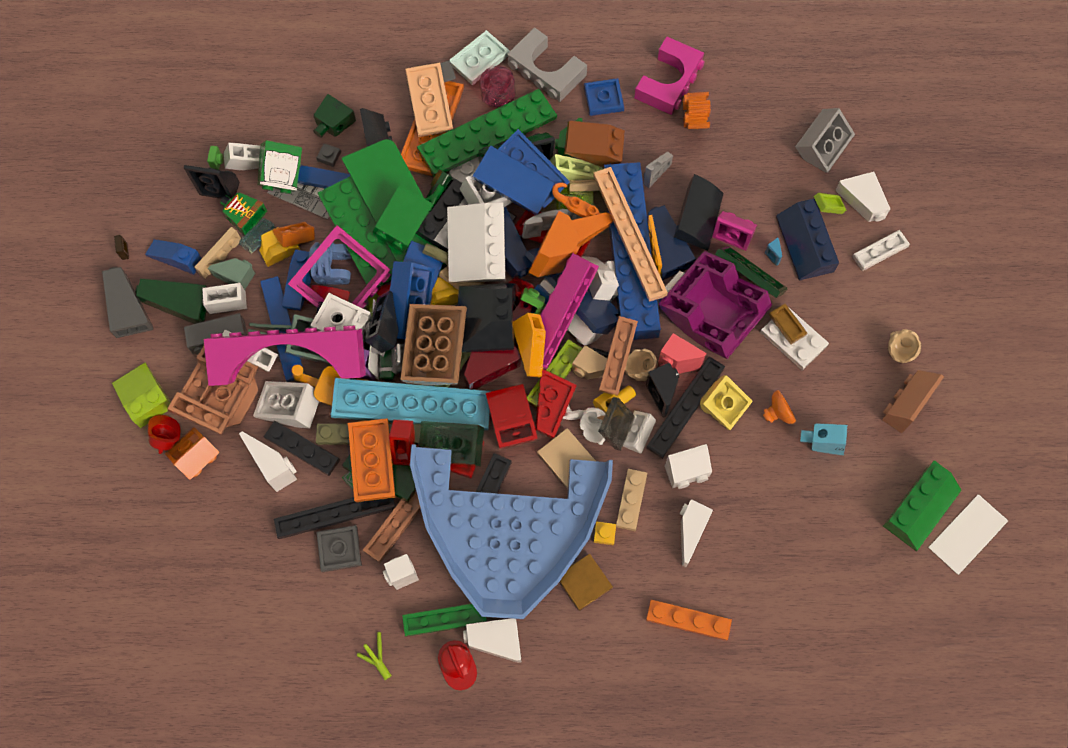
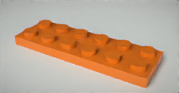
M447 81L444 82L451 120H453L464 90V84ZM415 118L401 155L410 171L432 176L429 168L418 153L417 146L444 133L418 137Z

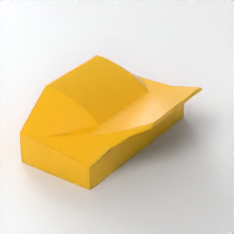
M273 230L261 235L259 251L268 267L292 256L295 250H300L298 244L285 248L282 247Z
M438 277L432 289L430 305L450 306L457 303L459 290L441 277Z

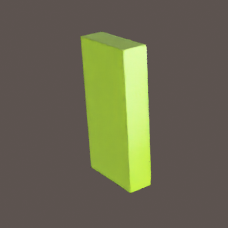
M817 193L813 196L821 212L843 214L847 211L839 195Z

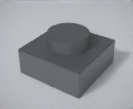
M323 144L316 157L317 161L334 167L341 151L339 148Z

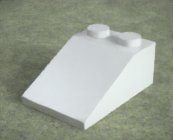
M473 175L465 177L460 187V191L469 205L503 203L505 207L512 203V201L472 178Z
M265 381L253 417L272 422L276 421L293 427L310 428L319 403L314 396L315 388L308 383Z
M243 431L239 433L265 479L276 492L297 480L294 475L297 471L287 456L283 458L279 452Z

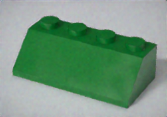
M935 460L930 463L887 519L883 527L912 549L918 551L961 492V488L952 473Z

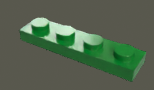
M472 604L402 615L405 637L466 627V624L487 622V617H482Z

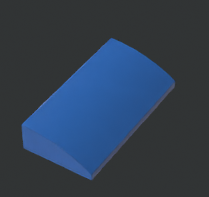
M491 145L472 176L474 180L534 215L539 213L555 184Z

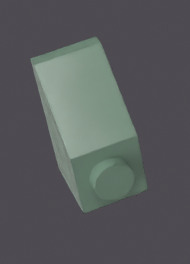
M236 258L208 267L213 277L228 284L241 283L244 290L256 274L250 262L246 260L241 261Z

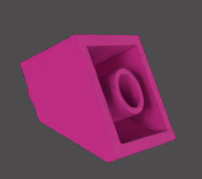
M723 211L717 219L712 237L746 251L757 225L750 220H744L733 213Z

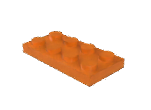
M388 418L348 423L354 501L362 502L395 498Z

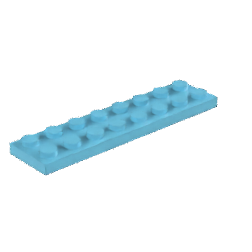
M335 378L331 418L366 421L388 418V421L393 423V420L413 421L414 424H434L440 427L488 430L490 409L486 393L491 391Z

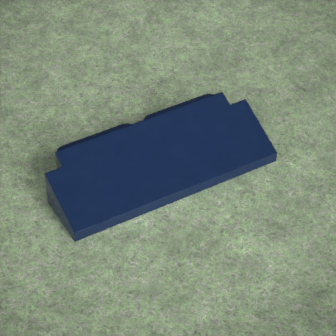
M540 247L526 252V257L532 263ZM563 271L544 276L554 289ZM589 288L576 311V314L593 333L606 335L617 325L618 318L616 316L620 313L610 301L593 299Z

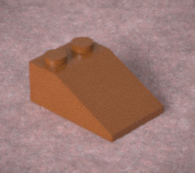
M568 121L565 154L603 168L604 165L620 164L623 157L625 130L609 124Z

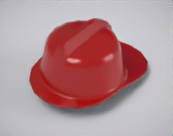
M166 415L152 417L148 423V441L150 446L158 449L159 454H162L163 451L171 450L180 439V424L174 418Z
M453 640L444 644L439 650L438 662L446 682L456 690L468 689L477 678V668L470 650L461 641Z

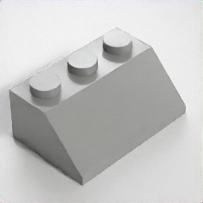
M840 108L822 109L795 147L803 160L824 172H829L855 133Z

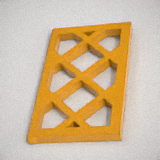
M648 215L651 254L660 275L662 261L653 217Z

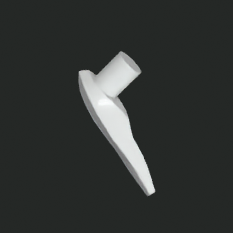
M568 405L563 419H581L584 410L571 411Z

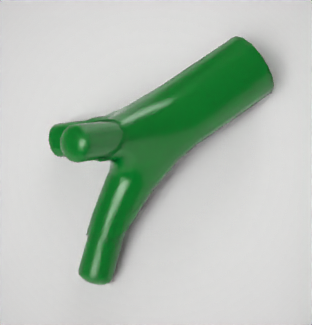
M438 184L431 196L425 198L433 204L429 212L437 204L439 197L445 189L441 184Z

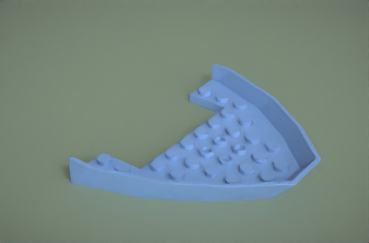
M412 445L410 467L425 528L451 577L482 617L524 619L560 582L588 542L612 481L613 460L599 462L570 459L567 499L449 490L452 450L420 448Z

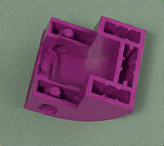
M704 251L667 293V296L659 302V306L668 318L687 336L713 353L728 359L771 308L772 303L767 290L738 277L734 263Z

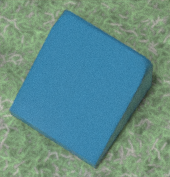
M779 238L769 243L765 254L775 265H779L782 259Z

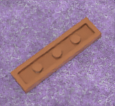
M619 316L599 391L618 396L638 321Z
M417 491L409 502L401 499L363 549L366 554L380 563L420 511Z

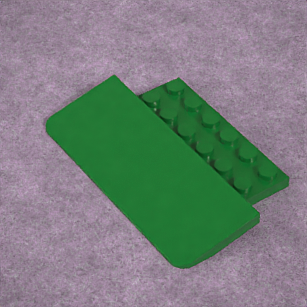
M389 139L382 140L342 157L341 159L350 177L318 192L335 227L337 225L390 268L388 272L391 274L385 283L380 282L377 288L391 281L394 261L403 262L408 247L405 251L395 249L388 241L378 239L372 232L400 184L424 198L396 144ZM417 234L412 239V241L424 246L427 243L435 246ZM345 244L367 285L376 275L377 270ZM445 263L442 264L440 272L447 267Z

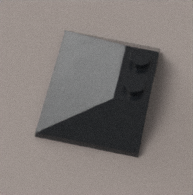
M515 283L459 286L458 306L467 307L462 352L514 350L513 301L516 299Z

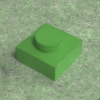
M210 146L207 162L210 168L219 170L220 164H223V154H221L218 146Z

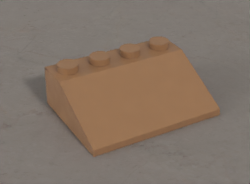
M410 304L401 381L406 384L424 386L458 384L466 306Z

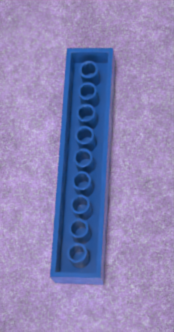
M640 162L604 165V169L612 168L652 257ZM613 221L609 227L612 260L615 263L616 279L619 284L617 288L618 295L616 296L618 311L620 312L618 316L638 321L633 340L659 338L661 328L657 299L649 302Z

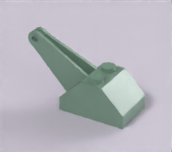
M294 314L291 325L249 323V326L264 330H279L281 332H286V329H298V332H305V328H311L310 325L314 319ZM286 345L285 353L307 360L330 364L312 350L296 345Z

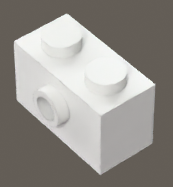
M241 283L203 288V305L209 314L247 309L246 292Z
M407 554L394 558L384 564L386 568L383 571L387 583L390 586L393 585L396 590L419 580L413 563Z

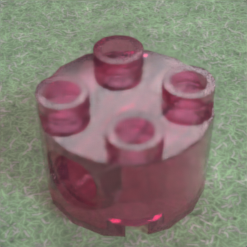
M494 66L493 69L488 68L482 73L480 86L483 102L489 106L499 108L514 100L516 94L515 78L511 70L502 66Z

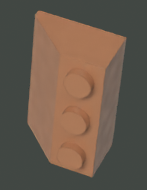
M917 370L914 375L909 374L903 382L906 385L903 390L899 388L893 398L896 400L893 405L889 403L884 409L883 413L886 415L882 421L903 433L915 420L944 376Z

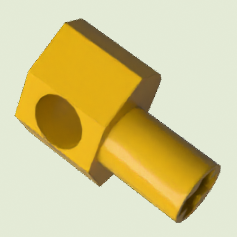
M628 385L619 391L618 396L608 393L601 394L593 400L595 408H599L606 413L611 423L626 413L623 405L634 398L636 392ZM606 403H610L613 409H608Z

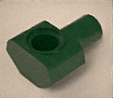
M439 169L430 184L432 187L426 198L434 193L438 184L445 187L442 194L445 193L455 178Z

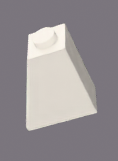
M875 172L839 181L836 192L868 222L874 220L878 222L886 218L890 207Z
M510 618L466 624L467 630L463 631L464 643H468L471 649L516 663L522 662L516 619Z

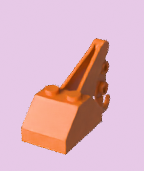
M556 183L553 186V196L562 202L570 212L583 218L571 220L569 215L558 211L528 272L538 278L562 272L572 253L577 254L580 246L609 228L613 222L610 213H599V210L594 205L578 197L564 196L559 193V187H567L565 183Z

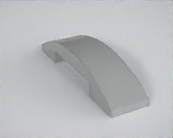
M568 209L543 212L525 221L522 237L524 239L541 236V231L549 230L558 211L569 215L571 220L583 217L570 212Z

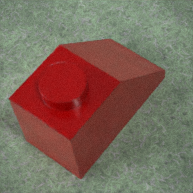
M393 420L389 434L393 464L410 465L411 446L415 444L414 423L409 420Z

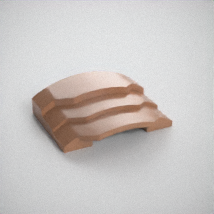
M203 346L197 356L198 364L181 393H176L167 409L171 413L222 435L227 427L241 424L259 391L254 378L258 366L246 361L234 383L208 386L205 348Z

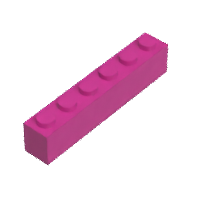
M574 253L567 260L566 267L562 275L559 276L557 285L550 294L545 309L540 314L546 331L543 369L546 370L599 266Z

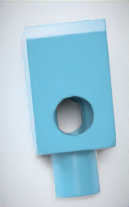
M814 424V431L801 430L800 442L812 443L813 451L844 456L848 425Z

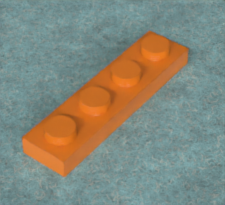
M650 600L646 621L727 641L732 619Z

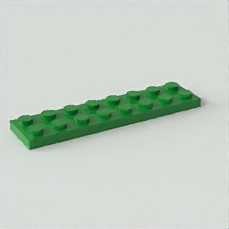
M537 89L417 146V151L435 177L439 169L446 173L477 158L480 149L506 142L517 129L526 134L557 119V114L540 89Z

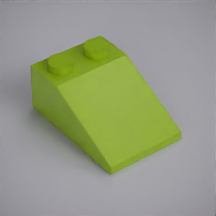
M143 363L112 383L123 407L138 427H144L152 417L162 415L168 411L167 408L171 401L146 363Z

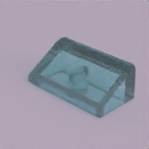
M262 218L240 240L239 245L252 254L261 245V235L276 228L274 223Z

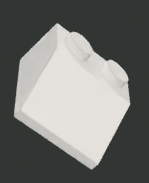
M707 444L668 456L665 469L672 488L678 487V489L689 486L691 482L697 481V483H702L708 480L712 473Z

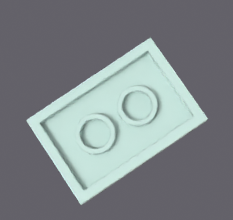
M486 30L452 57L450 62L452 67L471 85H474L506 59L510 50Z

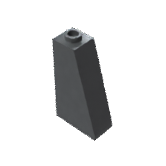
M112 267L109 270L102 271L110 332L116 338L154 330L124 270L121 267Z

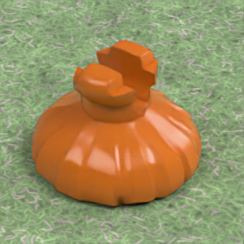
M776 390L772 395L771 406L768 409H764L765 413L763 416L765 420L770 421V423L778 419L787 424L795 423L796 418L782 393Z

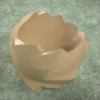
M902 329L890 334L888 350L895 361L907 363L918 357L921 351V342L915 332Z
M646 348L633 350L628 356L625 373L637 381H646L648 372L658 367L656 355Z

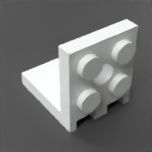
M328 293L310 326L311 328L317 327V331H324V327L336 326V330L343 329V326L355 325V329L362 328L363 348L365 349L364 340L370 324L371 313ZM337 314L343 317L342 321L338 323L332 321V317Z

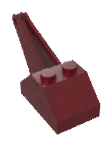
M521 300L513 311V321L527 313H531L533 305ZM515 336L514 350L471 352L464 373V383L468 389L476 390L520 367L522 357L517 350L518 344Z

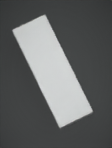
M898 230L854 253L852 257L860 269L864 271L906 249L910 243L902 232Z

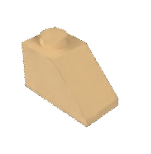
M585 345L573 361L572 370L581 378L593 379L603 377L607 358Z

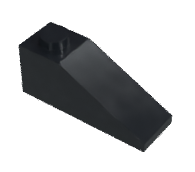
M390 290L377 298L364 340L380 353L395 347L399 332L393 293Z

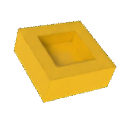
M596 522L594 543L614 545L616 524Z

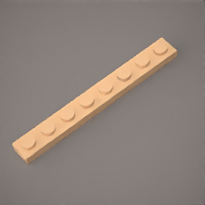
M609 167L594 172L595 181L649 302L667 296L668 292L612 168Z

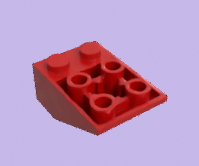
M523 384L486 393L499 449L538 440Z

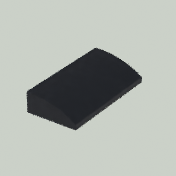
M696 174L693 175L689 182L674 238L708 251L724 193L714 184Z

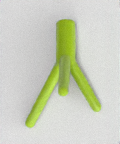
M378 632V658L367 644H364L363 647L371 658L361 653H357V656L375 665L383 679L387 680L392 675L382 661L381 632Z

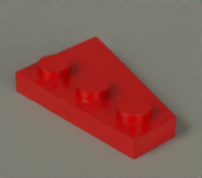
M542 369V376L539 381L535 429L546 436L554 438L577 385Z

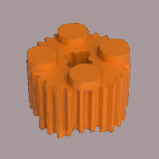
M695 92L684 95L682 104L683 110H686L683 117L684 128H710V122H707L711 111L710 100H706L708 99L709 92Z

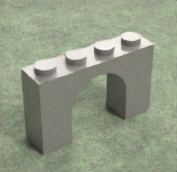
M534 27L507 54L508 65L511 69L521 73L525 79L532 81L537 88L547 92L552 99L561 102L587 76V65L573 56L557 71L545 72L538 69L534 65V61L548 47V37Z

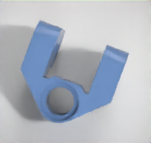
M315 242L310 248L309 258L321 245L319 242ZM332 243L313 265L311 276L316 283L323 285H344L350 283V271L331 269L332 260H348L352 258L345 244Z

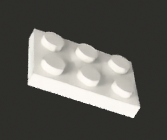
M792 311L808 334L791 345L773 320L762 328L760 333L803 370L829 343Z

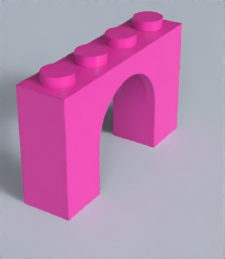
M666 37L659 48L658 60L678 69L682 78L672 84H663L643 75L635 88L634 99L672 115L675 109H679L682 97L687 95L690 83L693 84L695 82L697 71H701L705 63L703 60L704 52Z

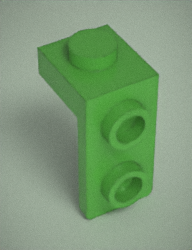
M524 288L521 300L536 307L533 314H541L542 310L546 307V304H544L545 297L539 295L540 293L533 288Z

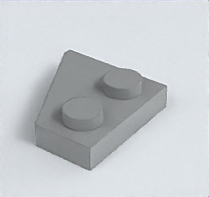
M667 151L646 166L643 185L650 188L672 165V154Z

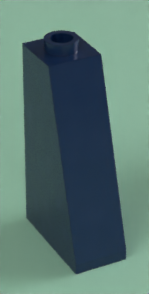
M665 205L652 208L648 215H652L662 261L660 277L663 281L676 275L679 271L683 272L689 269L696 258L687 242L674 238L677 226Z
M504 207L505 270L512 278L517 276L522 278L529 274L528 272L533 263L526 257L527 250L507 208Z

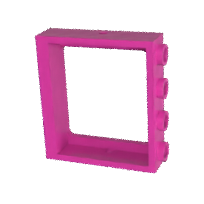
M337 225L288 285L316 307H318L319 301L324 302L320 295L303 282V277L334 240L340 239L377 270L376 275L352 302V304L363 309L367 304L364 302L367 297L370 296L372 298L379 290L377 285L380 282L385 283L391 274L388 273L390 268Z

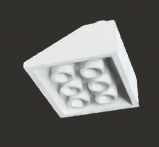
M480 203L447 207L449 283L505 281L504 204Z

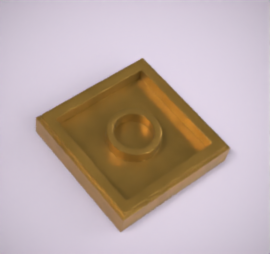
M591 554L570 566L560 580L561 585L579 611L613 589V586Z

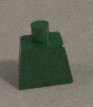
M327 94L314 113L313 117L317 127L313 132L320 138L326 132L334 137L338 136L356 121L354 110Z

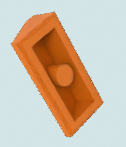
M306 222L273 230L277 240L284 248L315 239L314 227Z

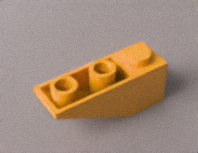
M527 313L513 321V329L527 376L541 377L546 331L541 315Z

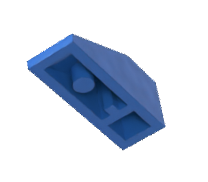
M155 239L145 254L147 257L193 275L196 273L194 267L202 259L196 249L180 243Z
M294 251L288 271L282 304L283 308L299 311L302 309L305 297L288 285V283L309 259V252ZM311 269L303 277V282L308 287L312 280Z

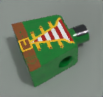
M240 192L236 193L232 199L225 195L220 201V204L224 206L222 212L226 219L245 237L268 212L263 202Z

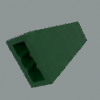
M140 278L135 292L142 303L193 324L205 322L207 310L203 305V288H207L206 285Z

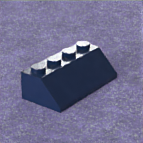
M815 199L797 202L776 215L799 281L835 272L839 260Z

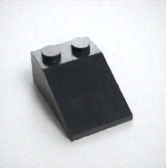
M184 165V170L199 195L222 199L225 195L232 199L236 195L240 182L235 173L220 171L214 168Z

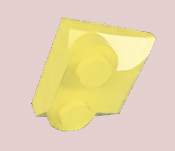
M724 375L715 381L700 401V407L705 413L711 414L726 429L731 430L753 401L727 375Z

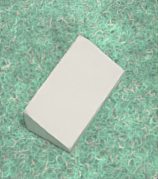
M634 411L619 444L637 453H642L656 419L649 413Z

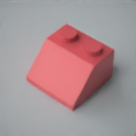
M673 333L660 352L658 366L661 367L670 363L672 368L675 367L679 374L697 371L701 369L706 353Z

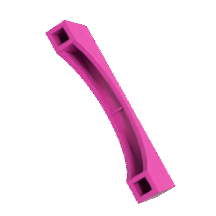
M355 325L343 326V329L336 330V326L324 327V331H317V327L305 328V332H298V329H286V333H279V330H268L267 334H260V331H250L248 335H241V332L229 333V336L215 333L210 334V338L204 339L208 386L234 383L240 369L250 357L268 346L279 344L296 345L312 350L326 359L338 372L341 379L361 378L366 375L362 328L355 329Z

